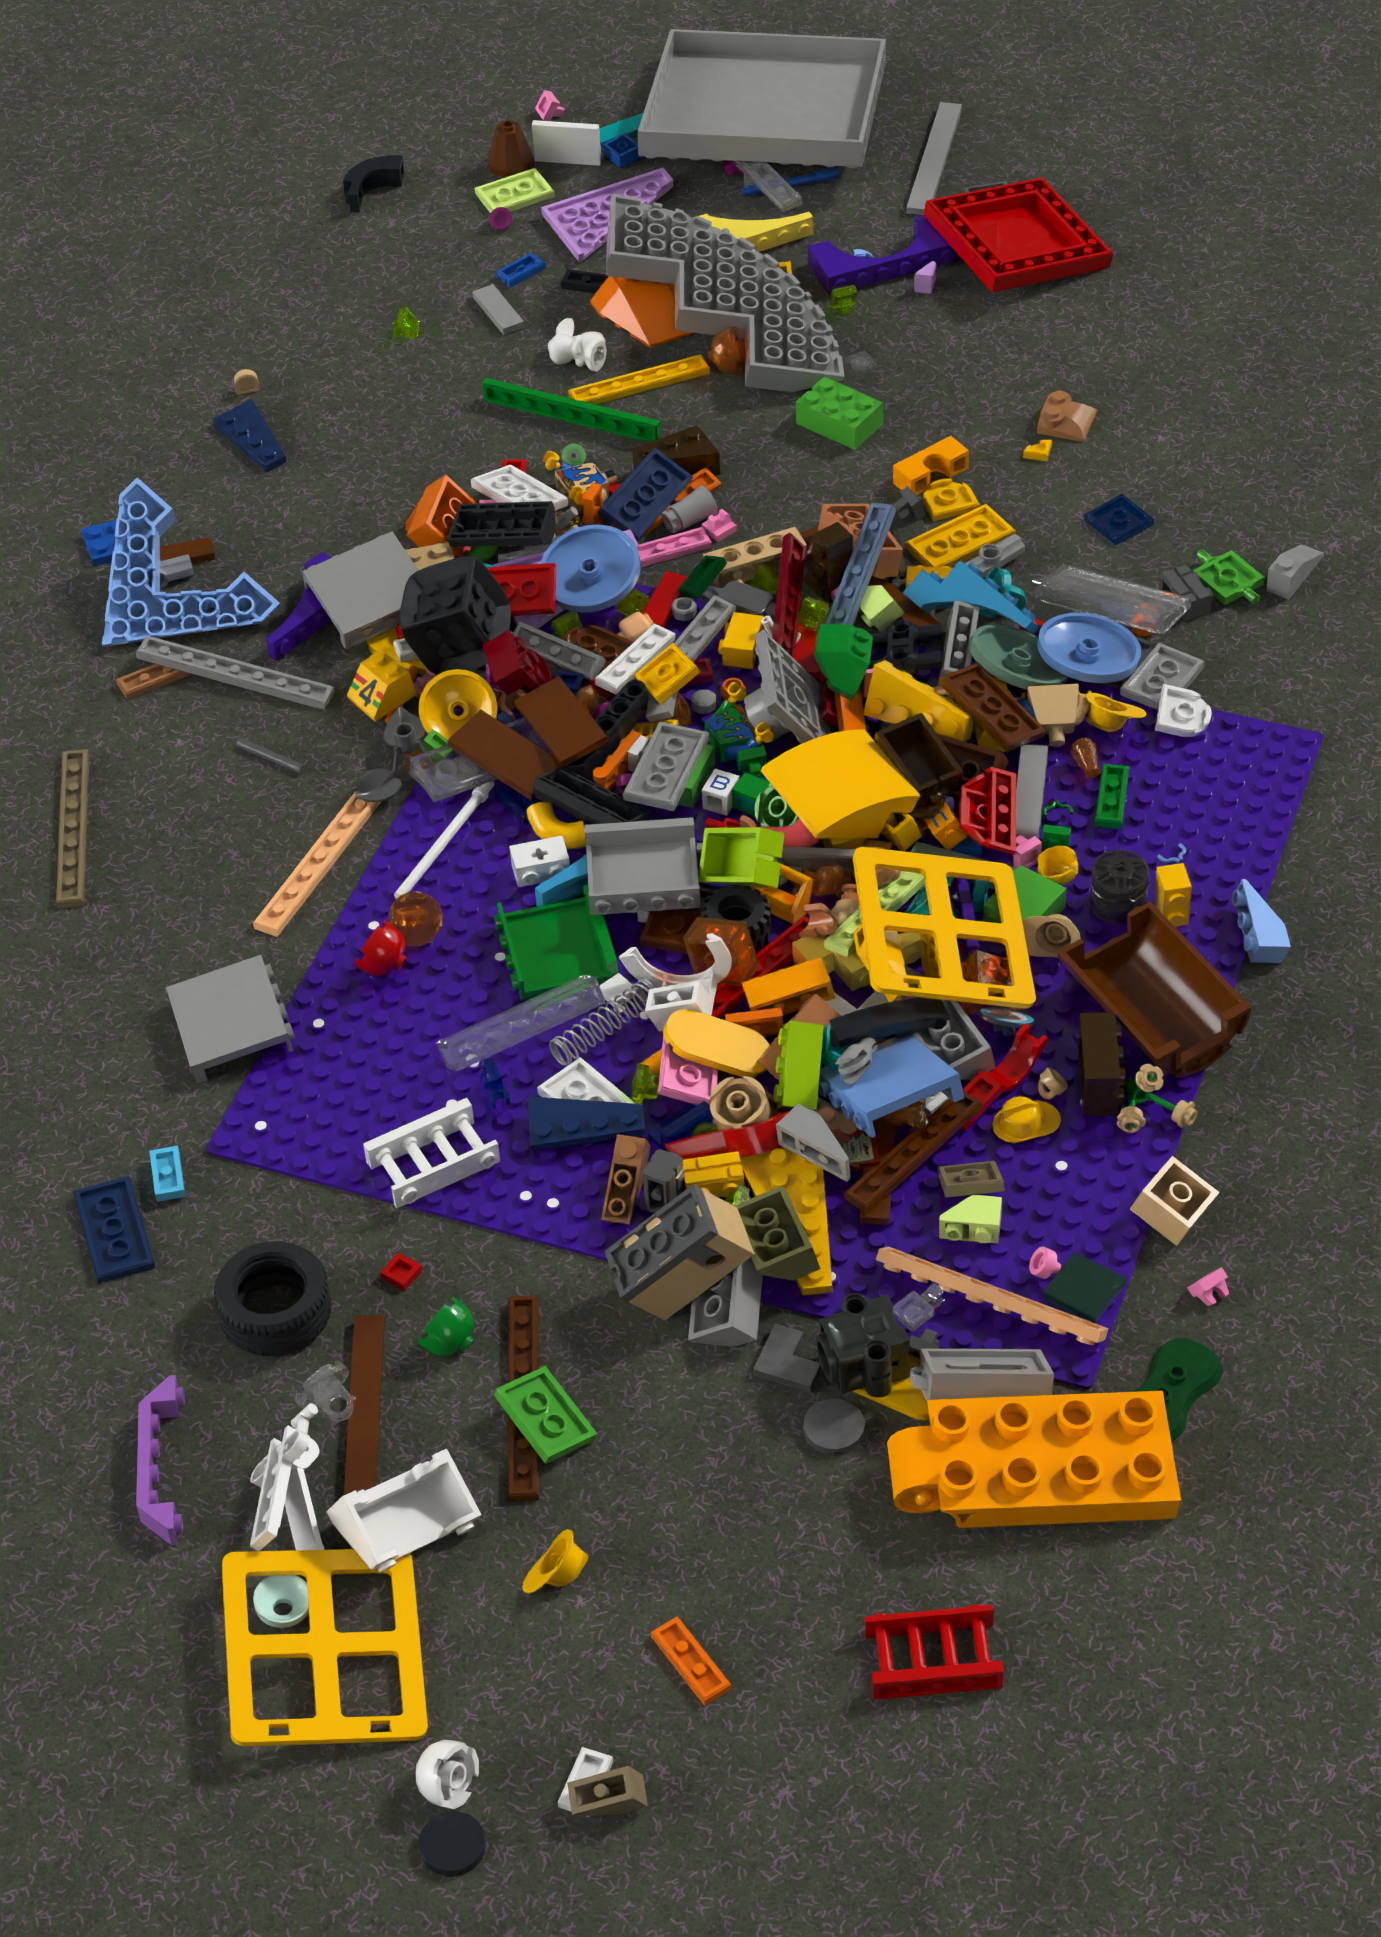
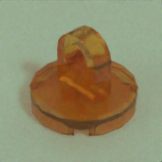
M410 891L402 894L393 902L388 913V922L402 932L406 945L422 946L430 943L435 938L434 936L437 932L440 931L443 913L439 903L432 896L421 891Z

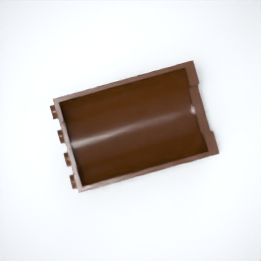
M1151 901L1127 913L1128 932L1119 937L1112 938L1108 943L1084 954V942L1080 939L1064 946L1058 951L1059 960L1107 1013L1115 1012L1116 1023L1121 1024V1029L1166 1076L1173 1074L1176 1078L1186 1077L1212 1065L1232 1047L1230 1041L1236 1033H1243L1249 1021L1252 1007Z

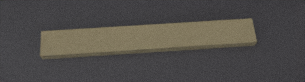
M88 749L62 752L56 888L57 908L84 906L89 782Z

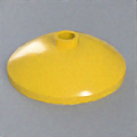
M454 669L438 674L425 686L419 700V716L426 732L429 734L434 729L447 740L479 710H483L495 719L497 716V701L491 686L481 676L468 670ZM457 707H461L464 710L460 716L454 714V709Z

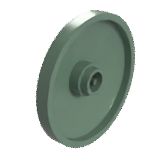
M985 625L976 629L969 643L972 656L989 673L1019 688L1028 690V686L1064 685L1068 679V676L1054 670L1042 659L1037 648L1038 637L1026 631L1004 625Z

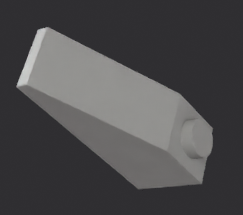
M1301 544L1280 554L1268 569L1266 591L1289 600L1323 558L1324 553Z
M797 1104L776 1124L778 1145L846 1182L850 1179L849 1158L817 1112Z

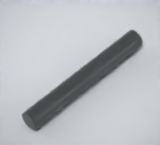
M239 738L236 743L238 748L296 773L302 774L306 769V766L302 763L243 738Z

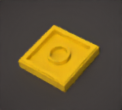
M672 643L633 676L636 680L644 682L647 692L661 705L701 671Z

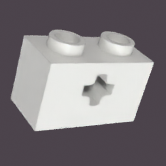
M563 836L509 846L511 865L518 887L547 881L562 869L570 866Z

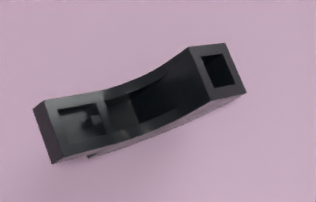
M386 155L370 158L360 162L348 171L343 179L346 204H350V212H360L363 197L372 189L382 186L402 187L405 175L403 155Z

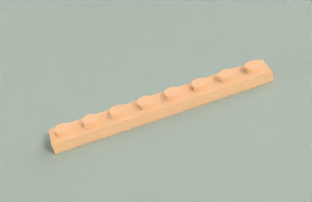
M884 1247L878 1251L876 1260L883 1262V1267L890 1271L898 1273L901 1270L912 1273L911 1278L924 1283H928V1280L939 1283L938 1288L943 1291L955 1293L957 1290L966 1294L965 1298L976 1303H983V1300L994 1304L993 1309L999 1312L1010 1314L1013 1311L1021 1314V1319L1032 1324H1038L1039 1321L1049 1325V1330L1066 1335V1332L1075 1334L1078 1341L1088 1345H1094L1095 1342L1099 1343L1106 1338L1108 1332L1106 1327L894 1248Z

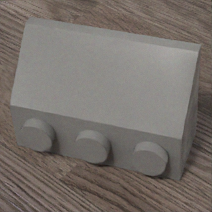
M942 1000L950 1020L912 1034L919 1042L957 1071L960 1080L971 1081L980 1070L988 1072L996 1068L990 1045L957 1001Z
M751 1257L692 1300L688 1341L721 1346H739L757 1340L763 1275L757 1273Z

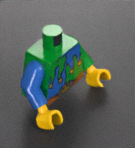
M732 682L728 686L727 690L730 698H726L712 717L705 722V732H709L707 745L714 746V753L720 762L737 760L738 751L760 747L763 741L768 743L774 738L771 727L766 722H761L754 728L742 706L735 704L736 701H743L747 696L746 690L737 682Z

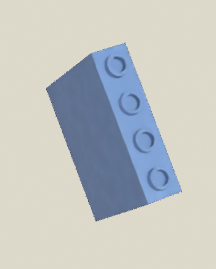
M912 1035L899 1040L894 1037L878 1044L877 1051L872 1054V1064L860 1079L853 1084H847L843 1081L847 1074L841 1075L839 1071L832 1070L829 1066L820 1069L818 1088L820 1095L823 1098L826 1097L835 1109H840L847 1119H851L859 1130L865 1131L871 1138L876 1137L873 1120L940 1091L953 1102L964 1099L959 1073Z

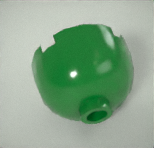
M456 1297L451 1298L453 1303L451 1307L445 1304L426 1326L424 1331L428 1335L425 1340L419 1337L417 1341L419 1346L434 1356L449 1357L458 1351L465 1353L474 1341L471 1337L475 1327L472 1312Z

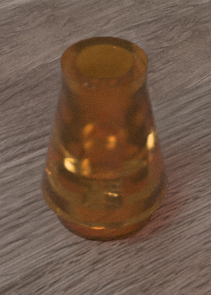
M1090 738L1076 740L1072 744L1071 755L1084 772L1086 778L1097 777L1100 774L1096 744Z

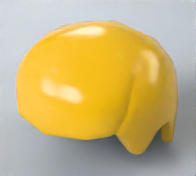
M1067 846L1048 848L1037 857L1038 874L1061 886L1071 883L1078 874L1076 853Z

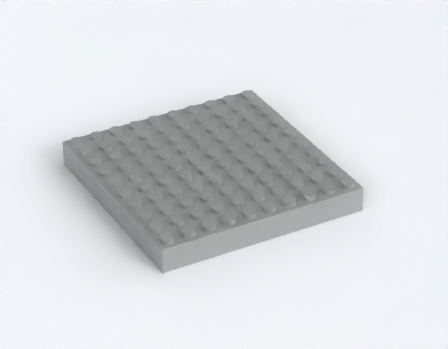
M670 29L639 125L638 156H645L647 158L667 157L669 159L689 158L694 161L712 159L716 162L732 160L738 163L752 161L759 164L772 162L781 165L793 163L804 166L863 167L886 64V39Z

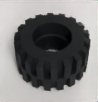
M724 886L722 890L716 889L712 892V896L706 897L705 903L702 904L701 912L702 932L705 942L709 940L707 934L712 933L720 937L727 946L732 958L734 955H739V958L745 957V954L748 953L753 955L756 953V949L762 950L765 947V943L769 942L771 934L770 903H768L765 895H761L759 890H751L750 886Z

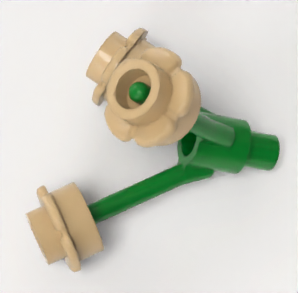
M1145 1064L1136 1073V1080L1131 1078L1125 1080V1085L1123 1086L1129 1095V1106L1120 1111L1117 1117V1125L1128 1133L1137 1132L1140 1130V1127H1144L1146 1121L1143 1117V1112L1135 1107V1104L1146 1100H1151L1173 1111L1172 1121L1176 1122L1181 1128L1193 1124L1197 1117V1110L1194 1109L1195 1103L1192 1101L1188 1103L1181 1100L1175 1106L1152 1094L1153 1090L1157 1091L1163 1086V1072L1157 1066L1153 1067L1151 1064Z

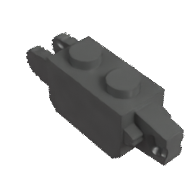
M732 581L728 582L724 588L709 585L702 594V602L705 604L715 595L735 605L737 613L770 616L774 623L776 604L773 603V597L769 592Z

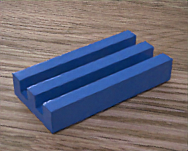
M529 253L496 271V278L498 280L502 279V282L504 284L507 283V286L511 288L546 269V263L533 253Z

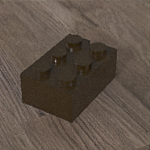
M922 713L876 732L874 740L876 744L920 794L915 806H924L929 801V793L933 790L941 791L942 797L960 790L963 770Z
M1115 1012L1080 1013L1078 1056L1083 1116H1118V1104L1124 1103V1089L1120 1085H1125V1068L1119 1065V1063H1123V1046L1117 1043V1041H1121L1122 1037L1121 1024H1116Z

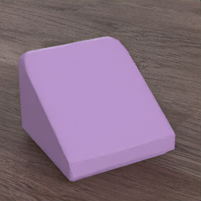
M934 261L915 273V292L928 294L933 292L936 282V263Z

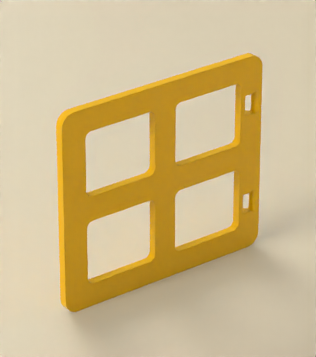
M859 847L855 850L852 858L870 984L875 991L885 994L1025 1009L1033 1006L1036 995L1014 874L1011 867L997 862L869 847ZM875 868L922 874L925 880L930 915L883 910L880 906ZM946 877L992 882L995 885L1001 923L955 918L952 915ZM884 930L931 935L934 938L940 978L892 973L889 966ZM956 938L1004 944L1012 986L965 981L962 975ZM904 983L918 984V988L904 987ZM988 993H1002V997L988 996Z
M354 1549L231 1552L224 1556L222 1560L230 1734L235 1744L239 1746L418 1741L424 1738L427 1733L428 1722L413 1559L410 1553L396 1559L397 1564L392 1568L381 1572L387 1573L391 1577L395 1630L340 1633L335 1630L331 1576L334 1574L380 1573L378 1568L371 1570ZM249 1576H304L307 1583L310 1631L306 1634L252 1635L248 1630L246 1578ZM342 1656H396L399 1665L403 1713L399 1716H343L340 1705L337 1659ZM309 1658L312 1661L316 1716L307 1719L257 1720L253 1715L250 1662L253 1659ZM389 1724L390 1732H370L371 1725ZM269 1728H288V1735L269 1736Z

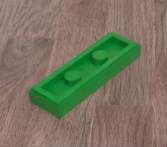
M1102 765L1095 827L1122 830L1129 766Z

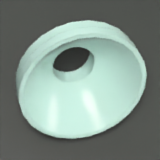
M296 1575L266 1577L257 1585L254 1591L253 1602L257 1616L267 1625L277 1628L291 1627L300 1623L309 1613L307 1583ZM280 1603H287L291 1605L292 1611L282 1616L274 1612V1607Z

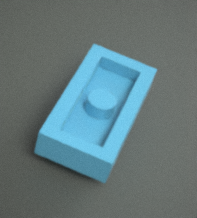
M178 1146L149 1151L157 1202L186 1197Z

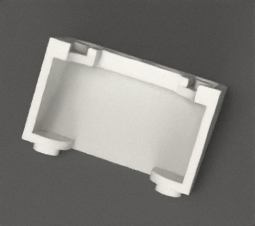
M447 1449L434 1454L430 1462L419 1463L411 1470L366 1491L363 1489L356 1492L355 1490L342 1496L327 1510L326 1513L332 1524L371 1570L378 1568L380 1573L395 1566L397 1564L395 1560L455 1531L459 1536L475 1527L472 1522L479 1518L481 1513Z

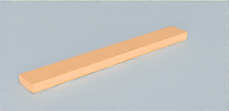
M354 792L253 922L254 929L278 937L381 802L361 800L355 796Z

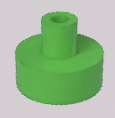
M571 443L564 447L561 457L563 462L569 465H582L586 460V452L581 445Z

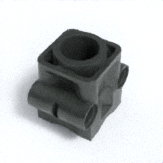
M849 1294L842 1301L841 1313L819 1319L820 1334L815 1337L818 1357L830 1383L835 1382L840 1394L865 1387L868 1395L882 1398L891 1392L892 1382L910 1377V1365L907 1362L910 1340L905 1329L893 1317V1304L888 1294L870 1300L862 1294Z

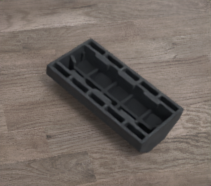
M552 501L459 504L447 541L450 547L551 544L556 530L555 507Z
M562 766L535 778L533 784L534 794L537 799L551 803L553 807L580 821L583 820L587 825L648 821L650 811L630 801L623 800V797Z

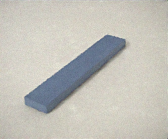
M871 503L825 624H847L853 626L897 510L893 505Z

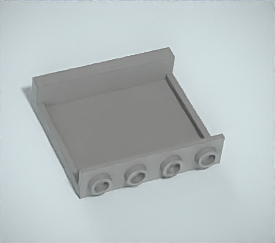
M392 531L385 535H380L365 544L355 546L353 549L340 555H335L322 563L312 565L302 572L305 588H311L340 632L342 645L345 649H349L389 631L399 624L401 603L407 580L418 569Z
M693 817L585 825L590 915L700 908Z
M261 955L166 987L188 1062L197 1083L208 1081L205 1072L207 1068L285 1041L289 1052L294 1051L290 1041L295 1038L290 1022L284 1023V1020L288 1019L284 1003L278 1004L277 1000L282 999L277 983L271 984V980L275 979L271 964H264Z

